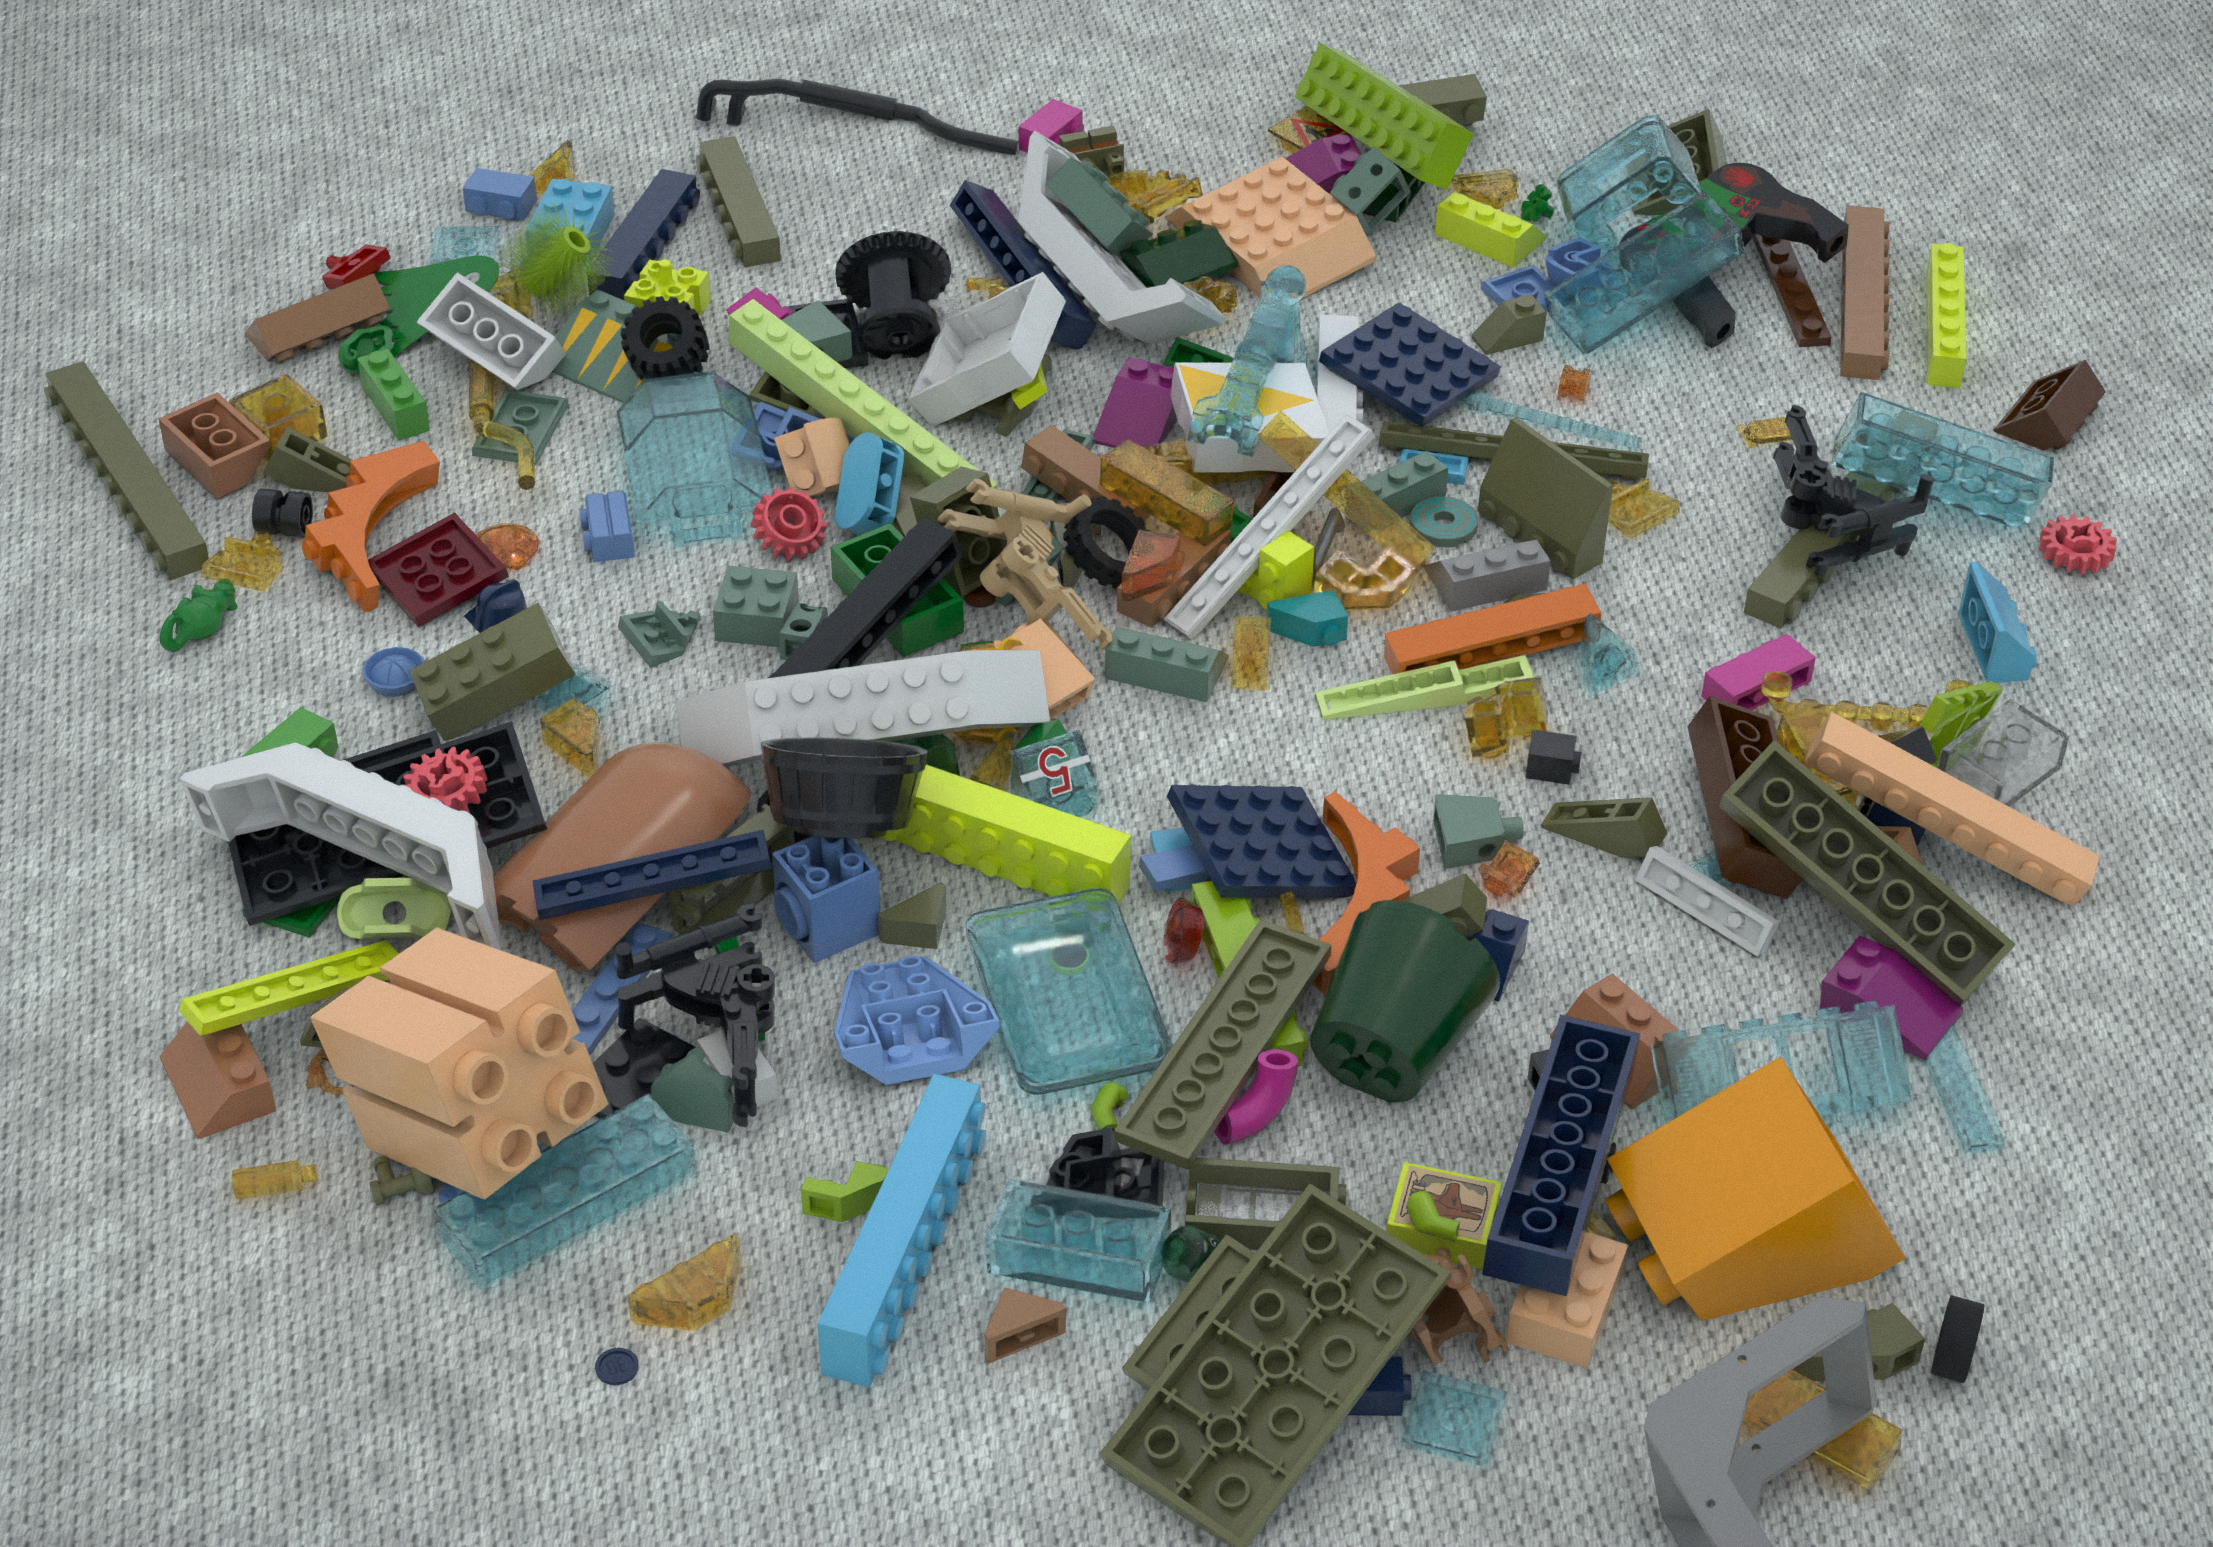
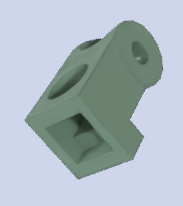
M802 603L795 605L779 633L780 659L787 660L792 652L828 617L826 607H812Z

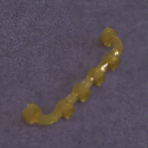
M1780 671L1766 673L1763 676L1761 689L1762 693L1769 697V703L1776 712L1788 717H1797L1798 724L1804 728H1815L1819 724V719H1826L1831 712H1834L1854 724L1856 720L1870 721V726L1879 732L1890 730L1892 722L1906 723L1907 729L1922 727L1920 723L1929 708L1923 704H1913L1909 708H1894L1891 704L1885 702L1875 703L1872 707L1857 706L1854 702L1847 700L1839 701L1836 705L1821 704L1814 699H1804L1800 703H1790L1784 699L1791 694L1792 678ZM1952 680L1946 684L1945 693L1973 686V684L1965 680Z

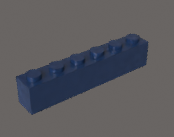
M666 169L659 171L605 245L604 249H607V251L602 250L600 252L605 255L599 254L600 258H604L601 260L595 259L608 267L605 270L600 268V266L597 268L604 276L603 278L601 276L598 277V275L596 276L598 281L596 283L598 285H593L596 290L624 300V294L634 281L640 280V272L648 261L662 256L664 245L668 240L672 241L674 239L676 228L680 223L684 224L686 222L691 207L698 205L700 190L696 186V175Z

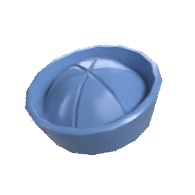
M392 647L371 655L365 661L362 672L364 679L376 693L383 696L396 697L406 695L416 689L409 670L425 662V660L418 652L409 648Z

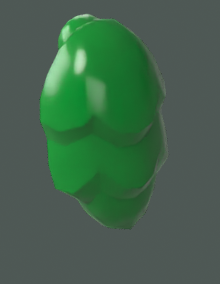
M379 325L367 329H358L353 332L349 338L342 342L339 348L338 359L342 368L349 373L360 374L357 358L385 349H389L392 352L394 348L392 329L388 326Z

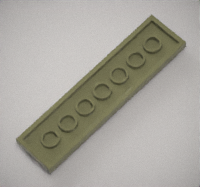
M1260 919L1114 1130L1115 1142L1189 1170L1257 1068L1258 1055L1269 1050L1331 957V944Z

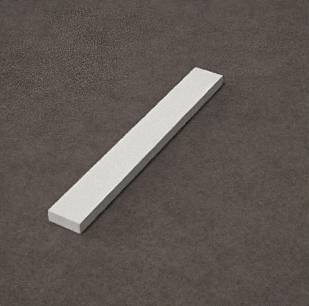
M1346 414L1165 616V622L1188 639L1195 638L1259 567L1260 549L1295 527L1375 437L1373 431Z

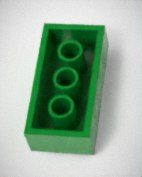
M890 523L831 546L833 581L848 596L904 536ZM942 578L886 639L902 657H905L963 633V599Z

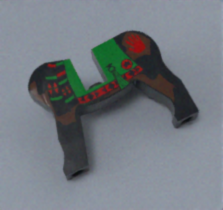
M1731 163L1718 168L1685 196L1684 219L1704 233L1699 241L1661 214L1630 229L1622 237L1618 245L1617 258L1621 267L1632 275V282L1636 286L1644 284L1648 285L1649 289H1654L1658 287L1659 282H1663V293L1668 295L1684 317L1698 328L1705 345L1712 349L1734 334L1736 312L1709 275L1722 268L1738 255L1754 235L1806 244L1816 252L1817 258L1820 261L1826 263L1847 246L1849 225L1815 200L1784 188L1765 169L1749 163Z

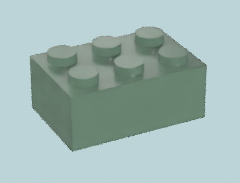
M1071 157L1045 185L1105 248L1121 257L1120 251L1131 247L1132 242L1149 239L1154 234L1146 226L1150 221L1138 209L1134 210L1128 204L1129 199L1119 189H1114L1108 183L1109 178L1100 169L1094 168L1086 160L1081 163Z

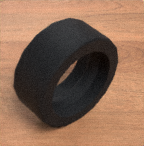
M1953 1295L1950 1296L1934 1354L1931 1374L1961 1383L1966 1381L1981 1327L1984 1304Z

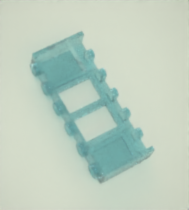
M1869 1001L1855 1004V1011L1841 1013L1840 1006L1816 1010L1817 1017L1803 1019L1802 1012L1778 1016V1023L1764 1025L1763 1018L1739 1022L1740 1029L1726 1031L1725 1024L1701 1028L1702 1035L1687 1037L1686 1030L1662 1034L1663 1041L1651 1045L1665 1124L1739 1081L1732 1043L1772 1037L1775 1058L1777 1059L1781 1056L1794 1075L1786 1035L1821 1029L1826 1030L1837 1093L1808 1097L1821 1117L1912 1102L1909 1088L1910 1080L1895 1005L1879 1007L1878 1001Z

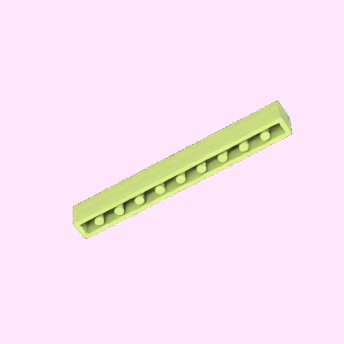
M754 299L729 315V344L826 418H841L847 434L853 438L869 432L899 445L904 451L902 476L904 478L919 475L924 486L927 487L961 466L978 470ZM990 479L992 488H997V483Z

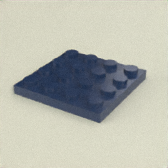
M1401 303L1395 304L1322 350L1319 358L1320 363L1421 428L1497 378L1501 368L1500 365L1490 360L1486 355L1477 352L1459 338L1450 335L1435 323L1426 320Z
M1171 785L1167 798L1221 898H1345L1353 896L1357 882L1302 787Z

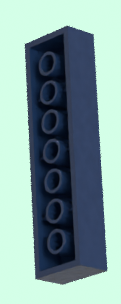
M1560 1014L1487 1239L1482 1275L1567 1296L1634 1071L1640 1033Z

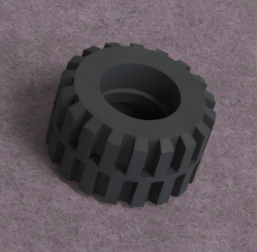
M663 296L656 297V302L651 303L649 299L643 301L644 306L642 308L637 306L631 310L633 316H627L624 320L626 328H621L622 348L632 370L635 371L636 376L640 380L645 379L646 383L653 387L656 382H658L660 388H667L668 384L673 383L674 388L681 386L680 381L684 379L690 382L694 379L692 375L694 372L699 374L703 370L701 362H707L709 357L707 350H710L707 334L695 309H691L690 305L685 301L679 304L678 299L675 297H670L668 301H665ZM675 333L681 335L679 342L669 350L657 352L649 349L652 342L663 334Z

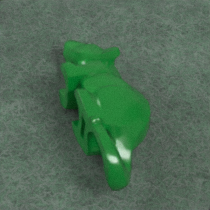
M221 579L214 584L212 590H205L201 585H195L192 590L191 600L184 597L177 608L172 611V614L165 619L160 632L161 646L167 651L176 652L183 648L188 640L206 639L219 631L226 610L234 611L238 607L235 602L236 591L229 579ZM175 622H176L175 633H176L177 635H176V637L173 639L172 632H173L174 624H175Z

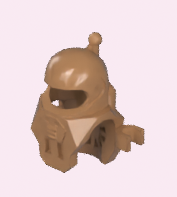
M1439 1248L1436 1255L1423 1254L1450 1271L1452 1276L1424 1314L1430 1317L1428 1322H1424L1421 1317L1409 1333L1412 1340L1416 1341L1426 1359H1429L1433 1366L1443 1362L1444 1360L1439 1353V1347L1443 1342L1468 1331L1477 1333L1475 1345L1485 1363L1490 1361L1487 1350L1490 1351L1501 1346L1504 1353L1509 1351L1507 1342L1500 1331L1494 1329L1489 1319L1496 1312L1484 1291L1476 1294L1470 1284L1473 1272L1464 1255L1457 1256L1461 1263V1268L1457 1269L1450 1259V1251L1447 1248Z

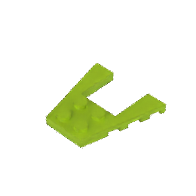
M1993 681L1938 694L1934 697L1920 723V726L1930 733L1935 732L1930 740V744L1933 746L1932 748L1938 761L1930 765L1939 769L1942 763L1950 764L1975 742L2003 688Z

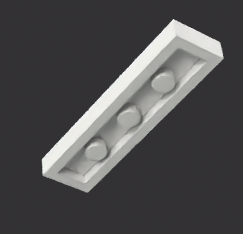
M1658 846L1649 848L1635 878V881L1757 957L1762 956L1767 951L1780 924V921Z

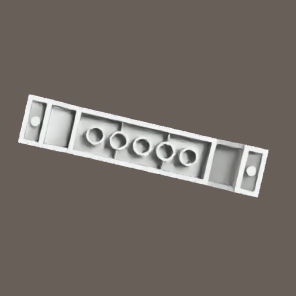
M1034 131L1029 140L1018 222L1026 230L1024 236L1034 245L1041 247L1038 252L1048 261L1055 263L1053 269L1065 279L1070 280L1068 286L1077 294L1085 297L1083 303L1092 311L1100 314L1098 320L1111 330L1115 327L1119 328V332L1132 342L1138 339L1149 344L1222 325L1227 318L1208 299L1172 278L1164 285L1147 288L1117 254L1103 246L1045 185L1071 157L1079 162L1081 161L1075 154Z
M967 650L746 681L675 701L681 745L695 749L726 767L761 760V742L771 739L846 738L889 742L974 729L1027 727L1050 721L1040 650Z
M296 742L185 772L179 778L201 830L230 842L237 835L289 824L447 893V898L461 936L502 951L493 870L487 855V848L482 841L477 827L478 823L470 813L464 810L457 811L445 806L436 798L424 797L413 792L405 785L398 786L384 780L376 773H367L360 770L346 760L339 761L325 755L317 748L311 749Z

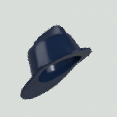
M512 579L506 583H494L486 586L478 596L476 607L467 612L464 617L481 633L489 627L495 626L527 609L519 582Z

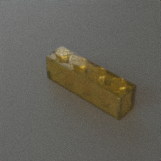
M1125 440L1101 458L1100 485L1204 547L1208 546L1232 527L1234 500L1131 440Z

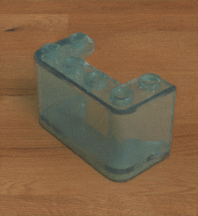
M1654 115L1640 118L1567 168L1557 179V188L1570 232L1575 238L1581 237L1601 247L1600 259L1611 253L1617 245L1616 235L1608 226V223L1655 191L1659 190L1669 202L1675 204L1684 203L1702 192L1688 149L1666 123Z

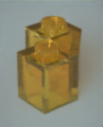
M1389 547L1367 570L1339 549L1317 571L1313 592L1318 593L1334 589L1345 611L1390 609L1411 589L1416 568Z
M1541 677L1505 681L1495 687L1496 694L1483 700V698L1477 696L1467 702L1465 723L1472 757L1496 758L1503 753H1509L1511 736L1522 735L1524 737H1531L1533 729L1547 731L1548 710Z

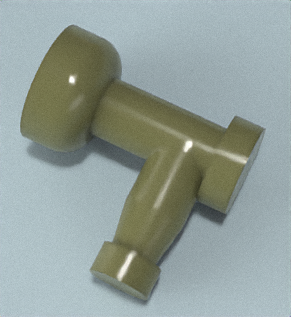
M379 1156L373 1161L378 1180L369 1183L376 1206L385 1204L384 1199L414 1189L422 1195L434 1192L430 1176L420 1172L418 1169L412 1167L410 1174L395 1178L388 1157Z

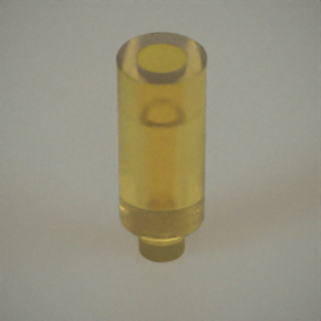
M300 1160L232 1170L233 1189L236 1199L303 1190L304 1182L319 1180L317 1165L301 1166Z

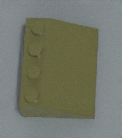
M1709 109L1624 143L1634 214L1684 216L1685 196L1718 168L1727 165L1723 138Z
M1515 417L1510 420L1480 486L1478 511L1484 519L1491 520L1500 526L1509 537H1515L1520 542L1537 539L1551 560L1550 564L1557 572H1563L1573 580L1603 563L1613 484Z

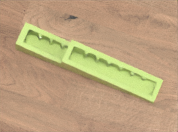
M1522 655L1458 670L1454 660L1315 692V696L1323 720L1536 697L1535 678L1527 657ZM1327 702H1329L1331 709L1327 708Z

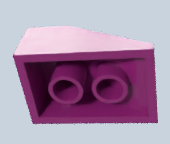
M1337 134L1332 137L1321 138L1285 159L1331 195L1330 192L1333 190L1336 180L1342 175H1347L1353 169L1361 152L1351 134Z
M1129 357L1115 378L1093 434L1095 443L1154 458L1177 422L1170 397L1174 367H1166L1147 362L1143 359Z
M1859 935L1822 980L1819 1012L1858 1032L1927 1060L1962 1015L1963 1007L1896 950Z

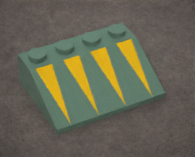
M596 290L579 303L556 337L566 355L552 373L639 411L645 409L673 386V383L668 384L667 388H660L658 382H656L653 387L648 385L645 379L640 380L636 376L621 344V341H623L621 328H626L624 320L627 316H633L631 310L636 306L605 292ZM675 333L663 334L652 342L649 349L657 352L669 350L679 342L681 335Z

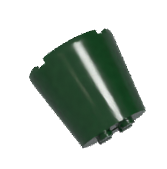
M1397 900L1377 901L1372 903L1369 909L1363 912L1360 911L1353 923L1310 1036L1311 1048L1320 1064L1342 1084L1384 1101L1398 1103L1413 1099L1493 1002L1500 986L1498 969L1488 951L1476 938L1468 941L1453 929L1456 922L1432 909L1410 902Z

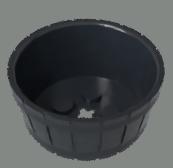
M780 738L762 741V762L765 768L770 798V812H772L773 820L781 824L794 826V831L798 833L833 838H875L885 836L889 830L906 828L912 818L913 806L922 772L925 770L928 751L920 747L900 743L846 738Z

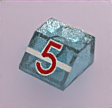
M1075 730L1012 750L1011 794L1077 817L1086 816L1091 811L1096 810L1097 781L1081 732Z

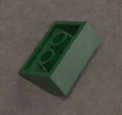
M1201 220L1185 222L1183 228L1178 230L1161 231L1157 233L1156 238L1151 240L1142 239L1131 243V247L1120 251L1121 260L1147 288L1164 285L1170 278L1188 287L1239 267L1237 259L1216 227L1204 224Z

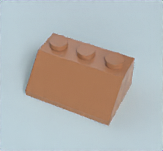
M218 392L158 418L165 451L216 499L247 486L271 446L270 439Z
M1613 973L1583 990L1565 1014V1016L1640 1033L1635 1067L1624 1101L1631 1110L1690 1074L1695 1043ZM1555 1029L1553 1030V1032H1552L1551 1035H1550V1038H1551V1039H1553V1036H1554V1033H1555Z
M187 1021L160 1055L161 1062L198 1140L276 1112L270 1081L242 1024L200 1036Z

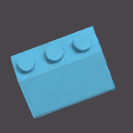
M1970 562L1958 614L1986 682L2029 680L2031 668L2036 666L2037 656L2035 648L2030 647L2027 640L2025 625L2020 623L2018 619L2015 601L2010 600L2005 586L1978 562Z

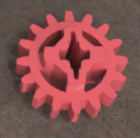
M2071 514L2070 520H2066L2060 515L2057 517L2056 522L2049 520L2046 527L2042 528L2039 551L2045 552L2043 557L2045 560H2054L2053 567L2066 566V572L2068 573L2073 569H2078L2081 575L2085 574L2086 569L2098 573L2099 567L2107 569L2109 562L2113 561L2117 548L2115 546L2117 538L2111 537V529H2101L2102 522L2094 523L2089 521L2088 516H2085L2083 520H2078L2075 514Z
M451 747L448 754H443L440 748L436 749L435 756L432 758L424 754L421 756L423 763L421 765L412 763L410 765L412 774H406L403 777L405 786L409 787L413 792L427 798H436L445 806L469 812L468 804L470 802L474 804L481 802L478 793H485L487 791L485 782L488 779L484 767L481 765L479 757H471L470 751L467 749L460 755L457 754L455 747Z

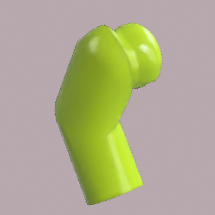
M1115 1081L1102 1085L1091 1105L1090 1110L1098 1130L1111 1127L1114 1132L1118 1123L1113 1109L1115 1106H1123L1122 1100L1127 1101L1128 1099L1126 1087L1119 1085Z
M1426 1191L1413 1193L1408 1199L1407 1210L1416 1229L1421 1233L1455 1242L1460 1221L1439 1216L1434 1199L1430 1193Z

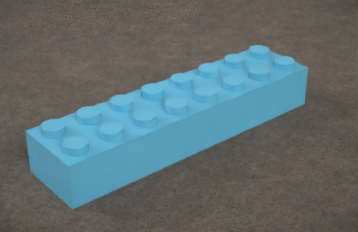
M933 1073L817 1323L821 1375L870 1388L875 1375H883L889 1360V1350L887 1349L890 1341L897 1342L901 1336L904 1324L902 1314L905 1308L912 1309L918 1294L917 1280L919 1276L926 1277L928 1275L932 1262V1253L930 1251L933 1244L941 1245L946 1230L945 1217L947 1213L952 1215L955 1213L960 1197L958 1188L961 1183L967 1184L969 1182L973 1169V1160H971L973 1154H981L985 1145L986 1130L981 1129V1124L985 1116L986 1104L981 1102L980 1084Z

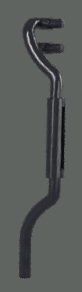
M786 79L756 81L713 80L706 83L698 97L696 119L701 121L711 120V113L715 110L717 104L716 95H731L727 123L740 125L746 110L744 102L749 96L784 94L799 97L800 102L892 121L894 117L914 121L941 138L980 149L1016 155L1019 143L1017 140L952 126L935 118L920 107L898 103L897 98L805 79L802 83Z

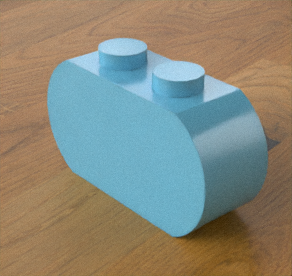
M869 432L860 434L851 442L843 458L834 517L836 524L840 528L857 535H862L893 523L896 516L904 461V451L899 445Z

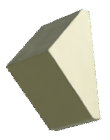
M940 882L879 913L878 932L882 943L937 949L947 911L946 886Z

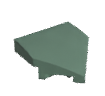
M657 601L655 612L646 611L620 616L618 628L651 668L684 654L697 627L701 613L691 610L687 615L684 612L677 613L669 610L664 602Z
M696 1047L677 1063L664 1065L659 1077L654 1080L651 1086L652 1117L729 1133L733 1124L732 1094L728 1092L732 1084V1078L729 1075L717 1074L706 1064V1061H703L706 1055Z

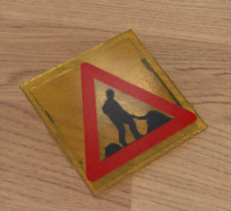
M1308 106L1268 128V132L1281 139L1283 149L1292 154L1321 138L1332 137L1337 134H1349Z

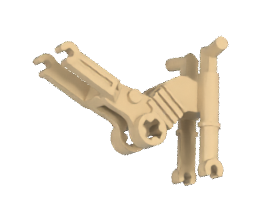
M974 479L966 487L968 492L975 493L971 498L973 503L1008 510L1001 517L990 519L986 518L985 515L980 517L946 509L938 517V521L946 523L944 527L953 532L958 530L978 534L984 538L993 537L1007 540L1006 547L980 574L981 583L986 590L998 597H1003L1008 592L1012 594L1027 612V625L1041 618L1072 652L1049 623V620L1063 607L1087 636L1088 640L1093 642L1097 638L1100 641V648L1105 649L1113 640L1110 631L1099 623L1072 587L1061 586L1057 579V570L1046 562V559L1055 547L1051 545L1054 538L1053 534L1043 521L1068 524L1074 516L1091 506L1090 498L1083 494L1064 506L1055 504L1053 500L1020 494L1014 490L988 487L984 481ZM1073 653V655L1082 663L1080 658Z

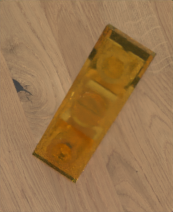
M734 1233L720 1242H715L700 1254L686 1262L676 1264L670 1271L651 1282L641 1284L635 1291L628 1294L630 1319L635 1325L695 1331L729 1311L742 1264L740 1238Z

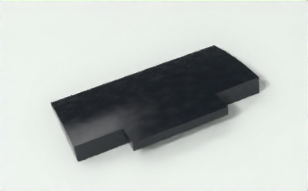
M512 721L443 744L440 742L437 731L434 730L344 759L360 770L367 773H376L384 780L400 786L406 785L403 779L404 775L412 774L410 765L412 763L419 765L423 763L422 755L425 754L432 758L435 756L436 749L439 748L443 754H448L451 747H455L457 754L460 755L467 749L470 751L471 757H479L488 779L485 782L487 791L485 793H478L481 802L479 804L471 802L468 804V813L476 819L479 833L486 848L488 849L547 829ZM289 824L237 835L228 842L249 926L341 897L344 891L352 886L362 884L366 878H399L405 876L391 868Z

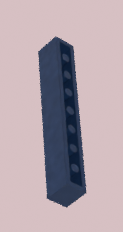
M964 180L949 206L1010 287L1041 272L1047 276L1066 300L1050 340L1076 350L1083 348L1097 324L1047 259L1038 252L1037 246L1024 236L1026 232L994 190Z

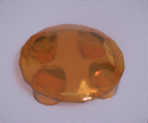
M500 523L486 527L476 534L505 567L512 570L526 567L527 561L538 551V537L534 531L523 525Z

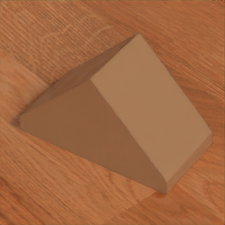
M1004 1288L984 1333L985 1358L987 1362L997 1361L1066 1333V1308L1063 1303Z

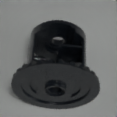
M905 231L877 233L852 244L840 256L835 268V277L841 295H846L848 302L855 303L859 309L864 307L867 309L860 317L859 340L861 346L869 354L883 360L889 359L894 354H902V359L917 358L931 350L935 337L940 333V324L936 311L928 304L930 300H936L939 293H943L946 285L950 282L951 263L946 251L941 245L926 236Z

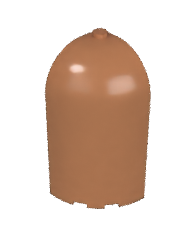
M650 742L631 746L618 752L606 761L545 822L546 830L534 833L493 874L499 923L513 926L523 932L529 927L537 930L542 934L539 941L559 956L571 969L577 973L590 971L664 893L540 920L536 908L533 880L717 840L745 808L751 797V790L728 767L723 766L695 749L683 745Z

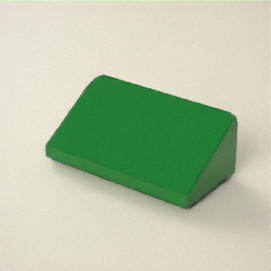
M1176 337L1162 365L1174 367L1175 363L1236 362L1231 356Z

